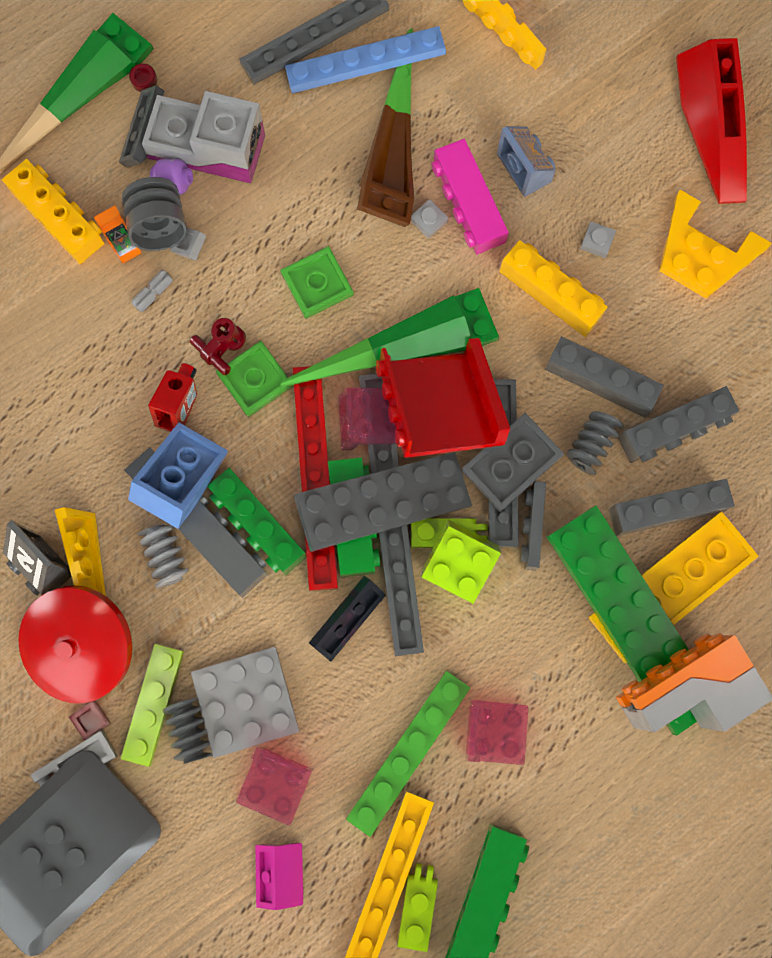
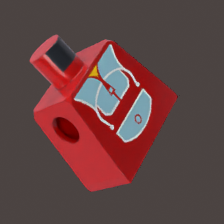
M182 363L178 373L171 370L165 372L148 404L155 427L171 432L178 423L185 426L197 396L194 381L197 370L193 366Z

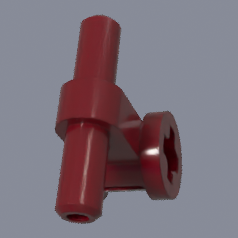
M220 318L212 326L211 334L213 338L208 344L198 335L190 338V344L200 352V357L208 365H213L222 375H227L230 373L231 367L221 356L227 350L236 351L240 349L246 341V334L229 318Z

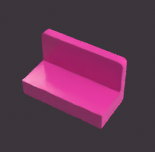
M302 844L255 845L256 908L281 910L303 905Z

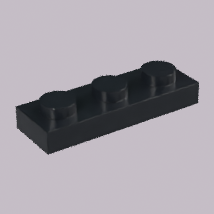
M363 576L309 641V644L331 662L386 594L369 578Z

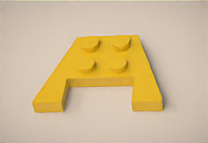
M679 190L675 197V206L671 215L669 233L659 271L707 299L732 279L733 276L752 263L754 259L763 254L772 243L750 231L737 253L688 225L689 220L701 201Z

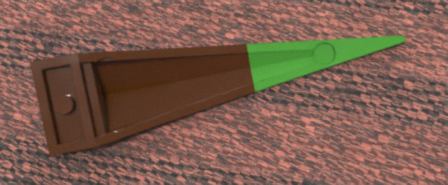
M409 29L406 34L413 33V29ZM412 63L398 66L395 69L359 185L361 190L357 206L359 211L403 227L410 224L414 204L411 155Z

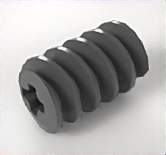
M599 411L591 412L589 415L590 420L586 421L583 425L584 430H580L578 433L579 439L574 440L572 443L573 449H569L566 453L568 459L578 469L589 475H596V471L591 467L592 465H602L597 456L606 457L608 455L602 447L611 448L614 445L608 437L618 438L619 434L614 430V427L624 428L620 420Z
M198 698L174 703L163 709L164 714L173 715L165 722L168 726H175V729L169 732L168 736L178 738L171 745V748L181 750L180 753L174 756V760L184 761V764L213 756L211 752H203V749L210 745V742L200 740V737L207 733V729L197 728L204 721V718L194 716V714L202 709L201 706L192 705V702Z

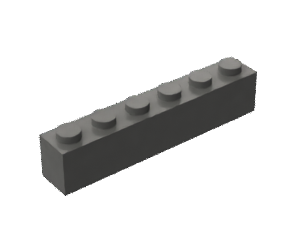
M149 447L124 471L134 479L154 454V451ZM202 495L179 530L238 595L243 598L268 575L263 569L267 564L256 552L251 556L244 549L248 544L237 532L231 535L225 527L229 523L218 511L212 514L206 508L209 502Z

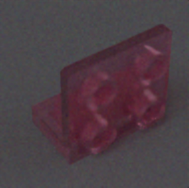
M346 387L339 395L341 451H352L359 444H396L395 431L397 429L395 423L390 422L388 413L390 405L389 401L383 398L382 388Z
M470 700L465 760L524 765L528 706Z
M261 746L256 747L252 756V765L236 802L281 823L290 825L314 769Z

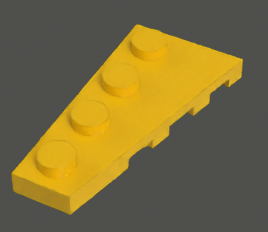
M462 0L465 7L470 12L478 15L488 29L495 31L506 46L512 47L525 64H530L535 70L543 64L546 48L524 22L520 24L516 22L514 10L508 3L502 5L499 0Z
M67 507L55 509L73 584L94 589L106 596L95 513Z

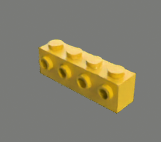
M25 159L1 180L22 205L81 265L104 245L99 236L102 233L101 229L93 220L87 222L82 217L84 214L83 210L74 201L69 203L64 198L67 194L56 182L51 185L47 180L49 175L39 164L33 166L28 159Z
M519 240L502 260L499 271L502 275L585 338L608 308L600 296L595 293H589L583 288L579 280L572 276L568 277L554 261L544 259L539 255L538 250L529 243L525 244Z

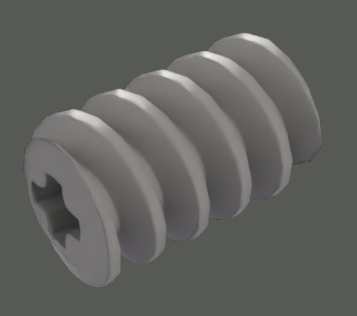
M157 525L137 533L139 536H145L140 541L141 546L149 547L144 551V556L154 557L148 562V567L157 568L151 573L153 579H161L155 584V588H163L183 580L182 576L189 571L188 568H179L178 566L185 561V558L175 557V554L181 550V547L171 546L178 539L177 536H168L167 534L174 528L172 525Z

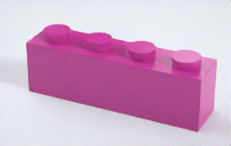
M465 138L436 149L431 166L435 176L440 177L444 184L442 185V190L446 200H451L453 203V214L458 224L462 223L465 229L464 238L468 247H473L476 255L505 244L509 232Z

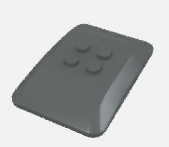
M85 750L75 754L0 825V928L24 954L29 956H36L45 951L157 842L161 835V825L158 820L92 751Z

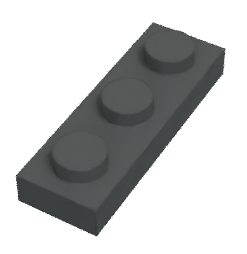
M156 85L141 91L119 163L127 168L142 164L147 157L142 146L143 138L157 95L163 96L165 92Z
M535 481L531 489H526L525 506H529V517H524L523 534H527L526 545H522L520 562H525L524 570L536 571L540 566L546 482Z

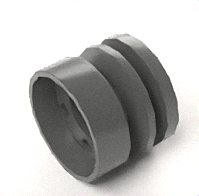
M146 177L132 182L124 189L121 200L131 244L146 251H161L174 247L185 238L187 227L177 185L165 178Z

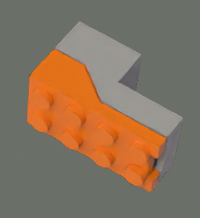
M718 633L714 636L705 634L694 641L696 646L688 651L682 649L670 657L671 662L665 666L660 664L646 672L648 677L642 681L634 680L622 687L623 693L618 695L616 699L635 729L656 732L690 709L701 728L725 732L772 701V695L736 636Z

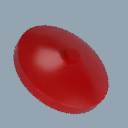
M71 585L59 587L43 594L27 609L19 629V651L28 675L40 689L58 700L68 703L95 701L115 689L124 679L129 669L133 649L128 623L119 608L108 597L94 589Z

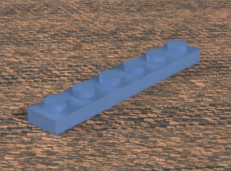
M437 26L285 65L291 92L296 93L445 55L446 49L440 27Z

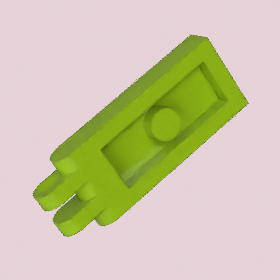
M430 518L412 523L411 548H433L448 520L477 534L476 531H488V525L476 524V519ZM479 535L488 540V536Z
M416 863L414 875L408 874L397 947L427 952L438 879L433 878L434 866L428 865L426 877L421 876L422 864Z

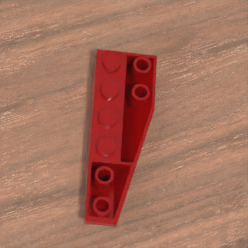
M738 38L710 39L676 56L681 107L718 204L745 203L747 201V138Z

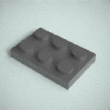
M526 413L510 425L511 429L505 445L484 448L461 470L499 512L506 508L564 455Z

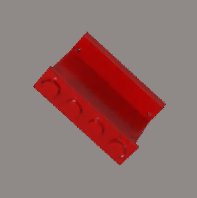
M480 338L469 339L465 353L391 361L386 348L381 349L380 360H376V373L383 380V398L389 401V419L391 423H395L397 429L395 431L396 444L398 447H402L404 458L505 445L511 428Z

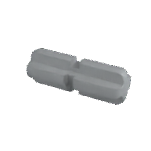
M160 270L147 283L149 286L147 288L144 287L131 300L132 305L140 312L145 311L156 299L155 296L157 294L160 295L172 283L171 276L164 270Z

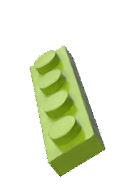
M154 644L121 755L122 760L148 767L152 765L166 717L163 709L169 706L184 651Z

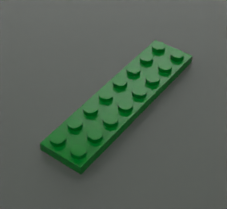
M597 505L547 536V539L639 682L648 677L646 672L660 664L665 666L671 662L670 657L682 649L689 650ZM689 709L668 723L667 727L673 735L677 736L697 721Z

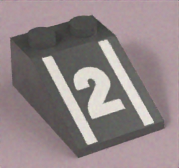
M13 520L7 524L3 554L9 559L6 564L17 575L22 573L28 581L25 584L35 595H43L59 588L72 577L69 566L37 532Z

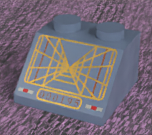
M504 127L501 131L497 155L522 195L526 197L552 182L555 164L550 156L544 154L539 138L535 134L532 135L528 127Z

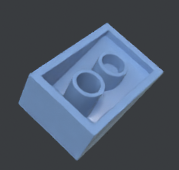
M178 423L131 481L128 500L179 529L196 506L226 457L228 450Z

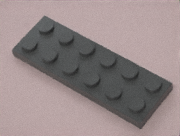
M455 452L294 495L310 552L472 506Z

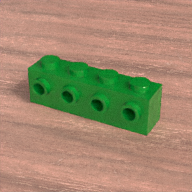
M230 468L225 470L207 486L212 492L208 497L219 509L225 506L231 513L227 517L238 531L242 527L247 531L250 536L246 540L257 552L262 548L269 556L265 562L275 573L281 570L286 576L307 558L305 552Z

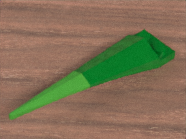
M480 288L455 297L453 295L283 380L280 385L285 387L376 367V360H380L382 348H386L391 361L424 358L465 351L468 340L473 338H480L481 344L484 346L498 341L499 335Z

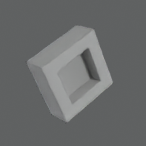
M429 199L411 215V222L429 239L448 222V217Z
M590 222L580 250L606 258L616 230Z
M187 228L185 238L179 244L172 247L170 251L176 255L196 261L206 235L200 231Z

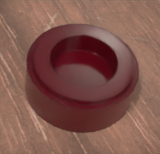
M142 63L131 69L129 78L135 90L141 92L157 85V75L152 66Z

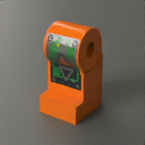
M115 205L94 216L95 221L122 264L142 254L139 248L131 244L126 224Z

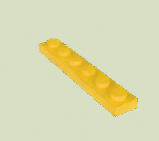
M408 791L405 792L344 958H378L433 808V801Z

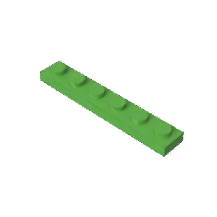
M448 671L444 673L347 816L346 820L371 837L470 690L468 685Z

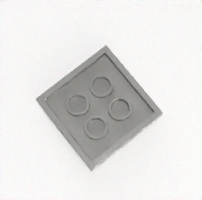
M276 647L191 672L214 758L300 732Z

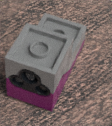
M208 91L204 92L201 105L157 95L142 146L148 159L155 161L160 159H182L188 168L252 183L266 136L259 103Z

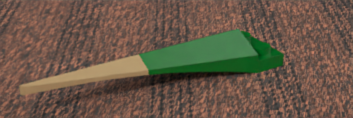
M112 13L97 31H92L0 157V174L60 123L128 75L134 66L141 64L154 50L152 44Z

